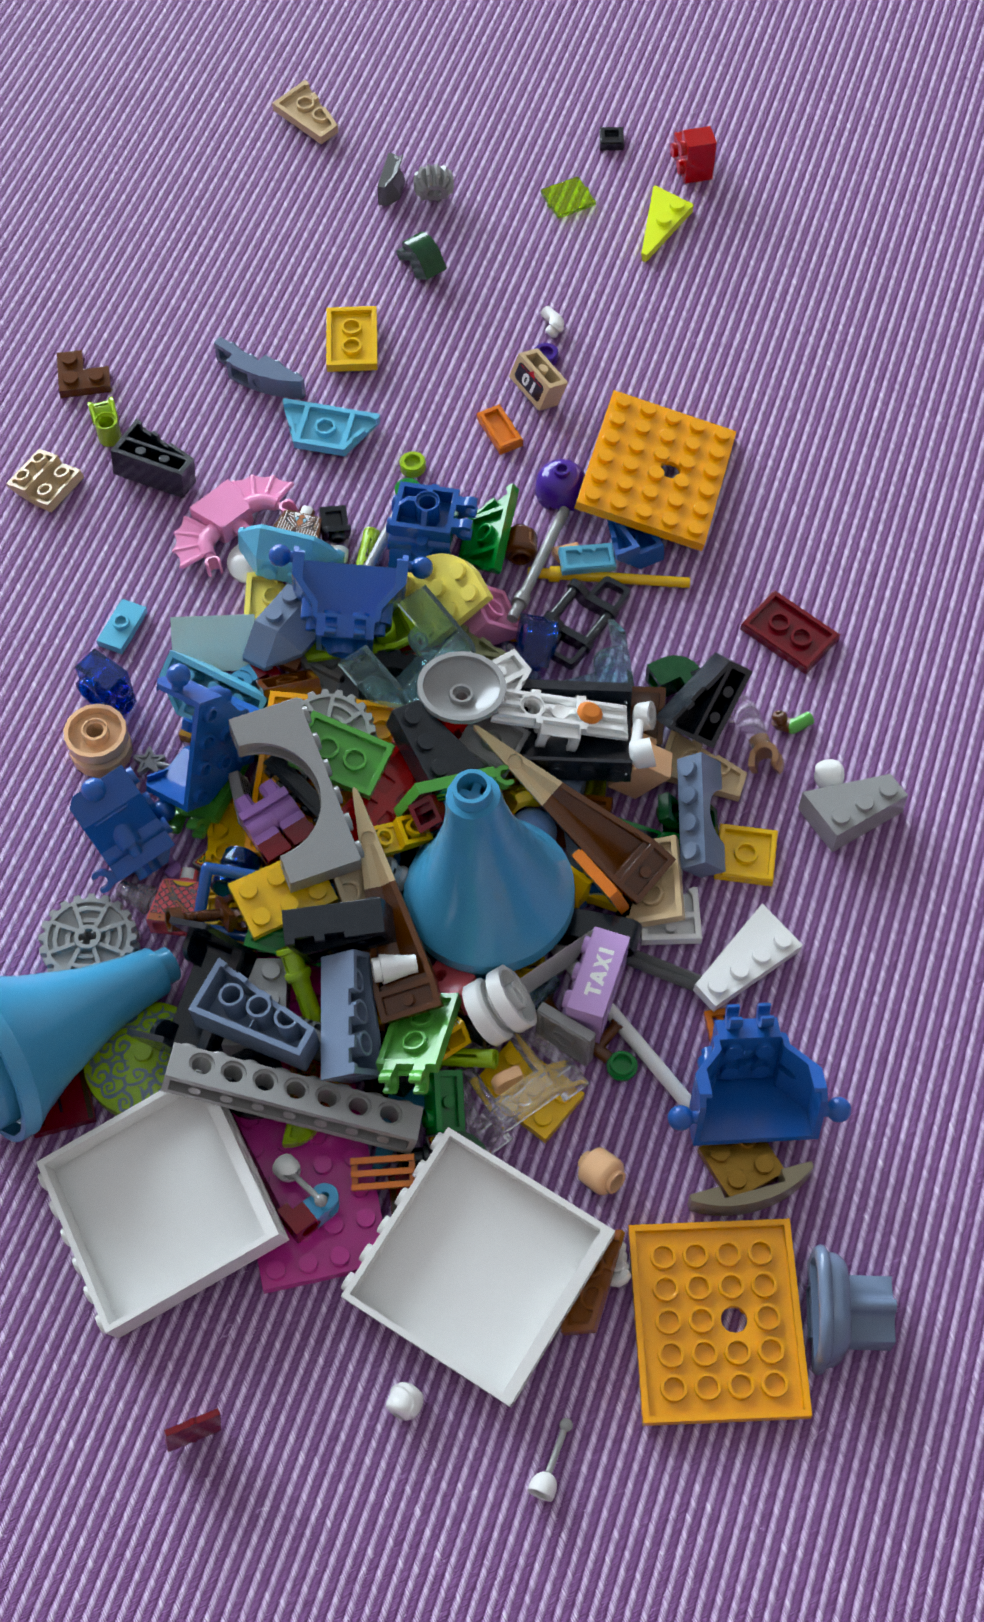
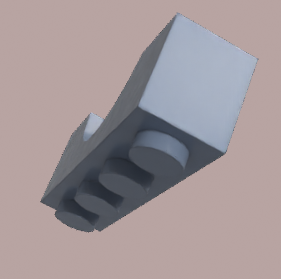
M703 752L677 759L681 869L700 878L726 872L725 846L713 827L710 815L711 798L716 791L722 789L721 762Z

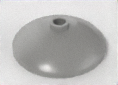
M465 651L449 652L432 659L424 666L418 677L417 694L420 702L434 717L453 724H472L483 721L498 711L505 699L506 680L500 668L493 661L480 654Z

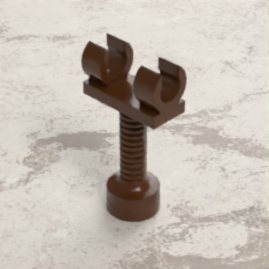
M228 894L223 898L222 896H215V909L183 912L181 907H171L165 910V924L168 932L182 931L169 923L170 917L197 922L219 920L227 932H234V929L238 931L248 929L245 921L238 922L242 918L238 907H229L231 903H235L232 894Z

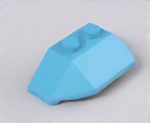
M264 524L253 525L247 528L240 527L238 530L240 552L255 574L266 579H274L292 584V562H289L286 566L277 567L269 560V551L277 544L287 546L290 551H294V546H300V550H305L304 560L332 563L345 562V552L333 548L330 544L315 536Z
M170 650L159 677L166 676L167 670L171 665L181 663L189 668L191 672L190 680L206 688L220 685L224 689H229L232 696L260 709L266 708L269 698L265 697L256 687L208 663ZM167 694L176 714L192 720L195 707L189 706L184 701Z

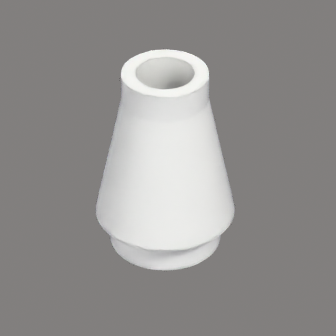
M378 954V957L371 958L374 983L382 982L385 985L410 974L418 973L415 954Z

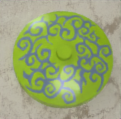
M162 1002L153 1003L118 1030L84 1066L85 1079L93 1096L110 1113L117 1116L161 1090L170 1054L157 1050L127 1035L126 1032L130 1028L150 1033L153 1024L157 1020L168 1019L173 1021L177 1007Z

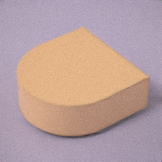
M519 1065L499 1072L491 1080L496 1094H505L525 1085Z

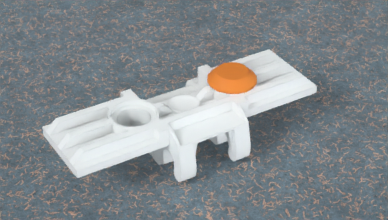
M506 688L503 704L496 713L490 716V722L534 728L535 733H538L535 747L544 748L551 736L568 738L566 751L572 752L577 750L581 735L622 741L628 740L627 706L586 700V696L576 695L575 698L544 694L539 689H531L528 692Z

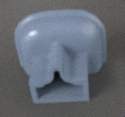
M822 1244L814 1247L807 1261L808 1286L806 1288L808 1342L811 1345L812 1372L815 1375H822L826 1369L839 1365L848 1350L891 1351L896 1343L895 1314L897 1312V1300L893 1299L892 1276L849 1275L847 1264L840 1255L829 1252Z

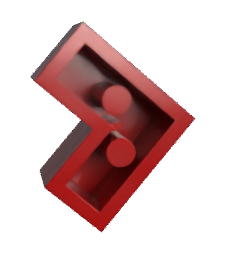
M711 126L674 132V143L670 144V152L672 158H676L677 173L682 175L685 184L713 180L717 142Z

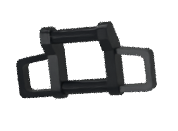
M606 576L589 591L582 582L572 579L567 585V591L551 611H546L541 618L545 626L555 636L548 647V658L569 670H573L585 655L590 653L594 647L595 640L609 622H613L618 617L620 610L630 598V588ZM606 588H610L622 595L614 606L597 596ZM574 598L581 606L600 616L585 636L564 625L563 621L559 618ZM561 641L579 650L573 658H567L555 651Z

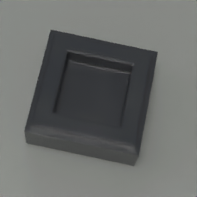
M599 127L600 151L624 150L623 127Z

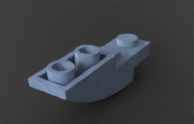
M221 336L214 342L216 358L227 366L228 377L233 381L252 390L277 397L303 399L306 396L304 378L298 372H293L286 368L279 360H274L266 354L258 360L253 354L244 352L234 342H229Z

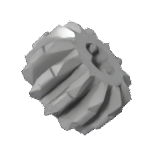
M438 163L435 165L428 164L427 167H419V171L414 173V191L421 200L428 199L429 202L433 200L440 202V199H448L449 195L453 193L454 176L452 175V170L447 169V166H439Z

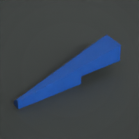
M607 520L615 557L618 561L642 569L664 560V544L659 537Z

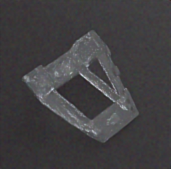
M530 1028L522 1033L513 1032V1037L509 1040L533 1072L497 1098L490 1092L474 1067L451 1066L452 1070H462L465 1120L469 1132L477 1137L491 1154L513 1140L508 1131L557 1096H560L566 1102L590 1084L572 1058ZM525 1039L553 1063L543 1065ZM471 1041L472 1043L464 1047L470 1049H485L473 1041ZM466 1079L485 1105V1109L480 1116Z

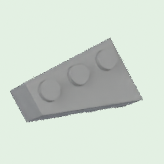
M891 774L802 792L798 810L831 852H834L902 813L908 794Z
M281 958L256 959L248 979L249 982L258 989L264 990L271 995L273 1000L290 1010L291 983H288L284 978L286 971ZM224 1038L221 1044L223 1052L230 1057L243 1049H249Z

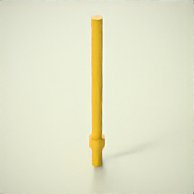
M560 566L543 568L538 577L539 579H549V582L571 581L572 579L585 582H600L604 577L608 576L622 584L690 588V577L615 572L562 575Z

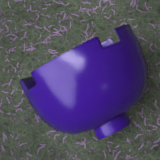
M556 459L545 464L536 478L535 495L538 502L548 510L551 507L559 511L560 507L566 506L570 511H574L585 477L584 471L577 463L568 459Z

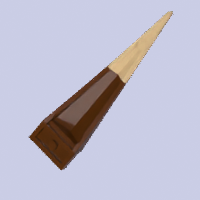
M473 725V730L504 765H508L511 773L575 845L587 854L621 893L635 905L639 904L676 859L653 838L569 787L480 726Z
M353 787L352 794L358 840L364 851L361 864L365 898L381 897L393 907L397 942L370 949L371 958L378 957V954H415L418 965V973L410 974L385 985L382 982L374 983L373 980V993L380 1020L383 1025H388L444 1007L438 987L437 976L360 793Z

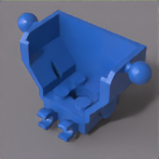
M400 481L398 493L393 496L392 516L388 517L386 524V533L389 534L387 549L390 550L388 567L396 568L397 558L403 559V555H409V561H413L420 556L426 557L439 553L451 554L450 546L453 534L462 540H471L473 520L467 518H476L478 498L472 496L462 497L460 496V489L439 487L437 484L425 485Z
M283 544L274 545L268 555L270 562L277 567H283L292 562V588L302 603L301 620L306 621L305 630L316 633V650L327 651L329 655L341 658V660L359 657L361 654L370 653L372 655L374 638L385 637L386 628L392 626L394 610L405 600L408 572H411L418 579H425L433 571L432 562L424 556L409 561V555H403V559L397 558V567L391 568L304 560L305 550H300V546H294V551H290Z
M181 663L171 665L167 670L166 676L157 678L156 691L161 690L184 701L185 704L195 707L192 720L185 717L182 718L181 726L182 730L192 733L191 743L189 746L183 747L166 769L147 775L146 791L159 798L155 802L156 807L152 811L158 819L164 817L167 822L175 816V806L189 812L210 804L229 780V773L237 770L241 771L242 766L254 762L255 754L239 757L229 731L228 720L260 709L232 696L229 689H224L220 685L206 688L191 681L189 668Z
M122 765L102 778L93 777L87 779L82 784L81 791L72 796L70 811L111 868V870L98 869L91 876L92 880L97 879L99 876L107 878V884L100 888L101 893L108 892L113 885L133 872L140 881L169 862L170 849L175 845L168 835L173 832L172 828L164 817L160 819L156 817L152 811L156 805L147 791L141 794L136 787L140 780L132 768L124 769Z
M758 1003L756 1017L748 1019L739 1017L740 1004L726 1005L724 1020H715L710 1046L701 1049L702 1055L697 1059L698 1071L694 1077L689 1108L684 1105H676L670 1109L667 1116L668 1123L674 1130L684 1131L689 1128L693 1146L819 1139L824 1117H829L830 1120L837 1123L844 1122L851 1116L852 1107L849 1101L843 1097H834L828 1102V1089L822 1067L790 1044L788 1035L780 1031L777 1017L770 1015L771 1003Z

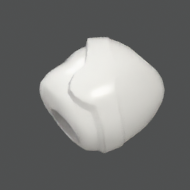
M833 759L822 760L817 763L814 772V780L817 786L824 788L843 784V765L838 760Z
M400 1382L391 1388L390 1396L386 1401V1408L392 1415L401 1420H412L419 1414L423 1406V1393L411 1383Z

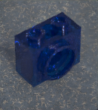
M520 613L514 649L532 671L540 672L541 667L549 668V663L554 657L558 641V621H553L544 616Z
M94 648L75 666L79 678L76 682V687L84 699L91 705L104 704L112 706L123 716L129 713L137 702L128 671Z

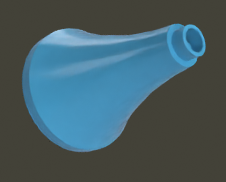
M468 769L460 772L447 788L445 817L440 831L433 836V840L421 847L409 866L404 883V900L425 950L439 962L459 971L486 975L502 964L515 971L545 956L554 948L566 932L575 907V884L572 868L566 854L551 836L540 828L517 819L512 814L502 796L499 785L492 777L478 769Z
M162 947L156 951L144 948L116 959L77 969L20 976H0L1 1135L17 1143L36 1134L40 1130L47 1114L69 1083L106 1042L144 1009L170 992L171 984L180 980L181 970L175 956L168 948Z

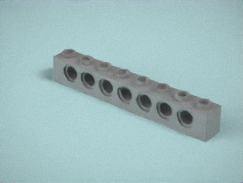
M174 1042L160 1090L404 1154H411L418 1140L423 1107L414 1105L407 1100L398 1101L384 1097L377 1092L368 1093L353 1089L346 1084L337 1085L321 1081L316 1076L306 1077L291 1073L285 1068H272L260 1065L254 1060H241L230 1057L223 1052L199 1049L189 1043L180 1044ZM194 1070H202L205 1074H198ZM226 1078H233L237 1082H230ZM257 1086H264L268 1090H261ZM288 1094H295L299 1099L292 1098ZM320 1102H325L330 1107H325L321 1105ZM351 1110H356L361 1115H356ZM382 1118L389 1119L391 1123L385 1122Z

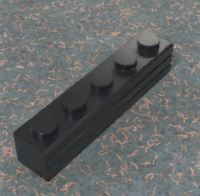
M271 755L263 762V772L269 779L273 778L280 788L284 786L294 801L301 806V811L306 816L310 815L313 818V823L316 825L321 809L317 791L293 767L289 766L285 759Z

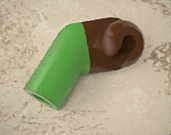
M782 710L775 711L771 716L773 720L771 724L776 730L795 734L814 724V718L808 711L794 719L787 717V713Z

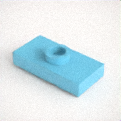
M612 543L559 547L558 550L562 575L615 571L617 567Z
M121 599L96 640L98 646L123 655L148 613L147 608Z

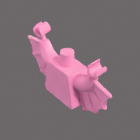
M252 474L243 480L230 481L227 479L189 507L192 518L184 516L182 525L174 531L177 541L172 552L180 559L179 568L184 569L204 558L208 576L212 577L211 571L213 569H220L222 574L221 559L216 556L214 549L218 540L223 543L231 541L238 536L240 527L247 528L254 522L252 514L261 510H280L283 513L284 510L289 509L298 512L293 500L286 499L280 502L284 495L294 486V482L279 480L275 475L258 477Z

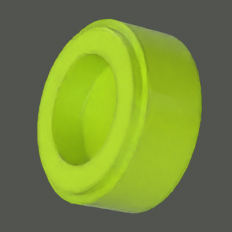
M411 451L401 456L399 461L400 471L404 476L416 478L425 472L426 461L421 453Z

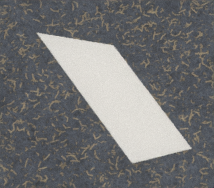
M594 929L521 977L520 979L528 992H532L573 964L581 952L585 936L590 937Z

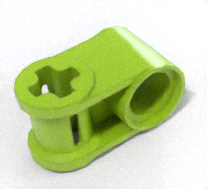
M109 397L107 401L94 404L87 402L99 442L106 447L115 446L122 437L113 397Z

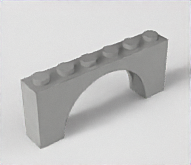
M296 697L229 719V731L239 757L265 754L288 760L306 773L317 790L321 809L314 829L299 846L288 853L280 855V866L290 893L359 870L361 868V858L364 857V851L360 841H354L350 832L354 830L351 817L348 812L343 814L340 804L343 803V798L339 787H333L329 777L332 776V770L328 760H322L319 750L322 749L317 732L312 733L308 725L312 721L307 706L301 707L299 699Z

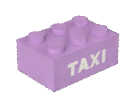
M594 927L591 937L585 936L580 963L576 962L571 977V980H573L571 989L566 990L562 1002V1007H564L562 1013L595 1032L596 1043H600L624 972L630 937L599 927Z

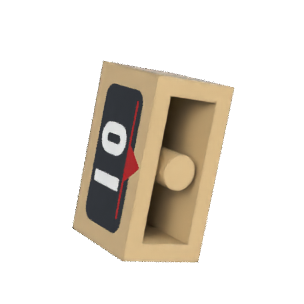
M538 348L519 353L509 375L512 381L539 411L557 406L568 384L567 380Z

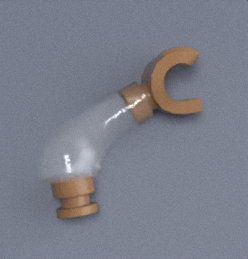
M741 694L729 720L730 723H736L740 726L752 748L748 758V767L752 774L758 773L759 762L763 759H771L770 764L773 770L780 775L784 769L783 757L777 747L770 742L757 706L749 697Z

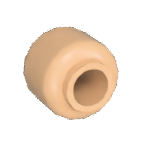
M598 1147L591 1151H586L578 1161V1179L598 1195L617 1192L625 1181L626 1174L624 1173L623 1162L605 1148Z

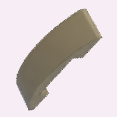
M812 1161L781 1169L778 1177L779 1183L724 1198L720 1186L689 1195L687 1206L689 1211L711 1216H735L756 1212L773 1206L796 1192L808 1180L814 1166Z

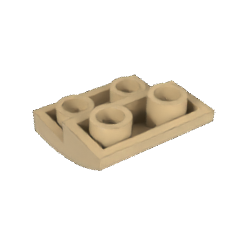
M38 449L6 485L22 498L52 513L84 478V475L80 469L63 464L58 455Z

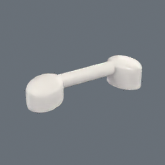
M653 701L640 702L633 708L631 741L629 742V756L637 769L656 767L650 738L643 739V731L655 728L656 708Z

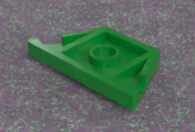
M513 483L506 487L507 494L497 501L493 497L477 511L476 518H467L473 520L471 527L473 533L471 540H462L459 558L468 561L477 570L501 574L519 488Z

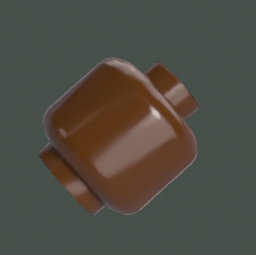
M516 524L510 530L505 558L515 565L528 564L536 557L538 552L537 533L529 526Z

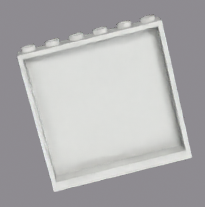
M195 1070L198 1074H205L202 1070ZM158 1091L36 1162L40 1170L38 1174L39 1182L48 1191L51 1198L49 1202L50 1209L54 1216L60 1220L63 1227L60 1230L62 1239L67 1246L71 1247L74 1254L72 1258L73 1266L78 1274L83 1276L85 1281L84 1293L88 1301L94 1304L98 1313L95 1316L96 1323L103 1333L116 1338L126 1335L289 1241L229 1108Z
M448 1127L444 1134L439 1132L432 1141L430 1149L433 1151L427 1161L422 1159L416 1166L412 1174L415 1180L410 1188L404 1187L395 1200L397 1208L392 1216L386 1215L377 1229L380 1235L373 1245L368 1243L359 1257V1261L362 1263L356 1273L351 1271L343 1281L341 1289L344 1292L341 1297L512 1408L613 1240L615 1230Z

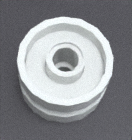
M503 964L488 972L486 979L478 978L463 987L462 997L468 1016L476 1030L491 1045L498 1046L512 1038L513 1032L522 1033L537 1023L535 1006L528 990L518 975Z

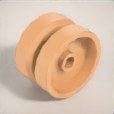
M104 704L86 705L76 710L67 719L63 729L64 741L77 770L87 776L100 778L120 765L125 767L129 763L133 753L132 740L126 721L118 710Z

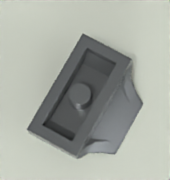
M388 153L377 186L378 205L389 206L400 199L405 185V178L400 170L404 154L397 156L394 153Z

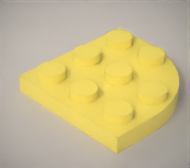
M445 553L426 556L433 564L432 574L428 578L418 579L411 572H408L407 586L403 604L425 646L430 649H434L493 599L482 576L472 564L462 558Z

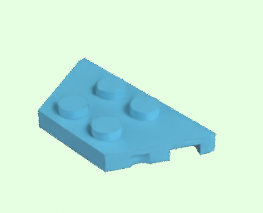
M283 398V407L293 446L297 449L345 457L380 424V414Z

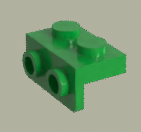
M439 1070V1073H430L429 1090L427 1094H421L424 1096L425 1107L421 1120L423 1127L426 1128V1135L445 1132L448 1127L454 1131L466 1132L462 1070Z

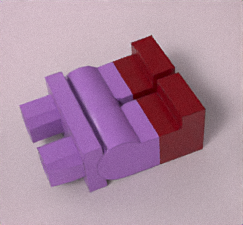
M272 779L267 780L258 787L263 799L257 803H254L248 794H244L234 801L240 825L267 866L280 861V855L288 853L299 846L315 827L302 813L284 786L280 788Z

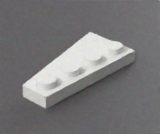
M762 903L697 981L693 991L714 1012L800 952L803 945Z

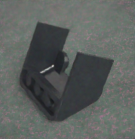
M170 917V924L187 933L182 949L184 958L193 964L190 976L173 1021L159 1019L153 1024L150 1033L128 1028L126 1034L171 1054L174 1042L180 1044L189 1043L199 1049L211 1052H223L221 1044L224 1038L197 1027L188 1009L219 957L234 971L240 972L249 979L256 959H258L257 954L207 923Z

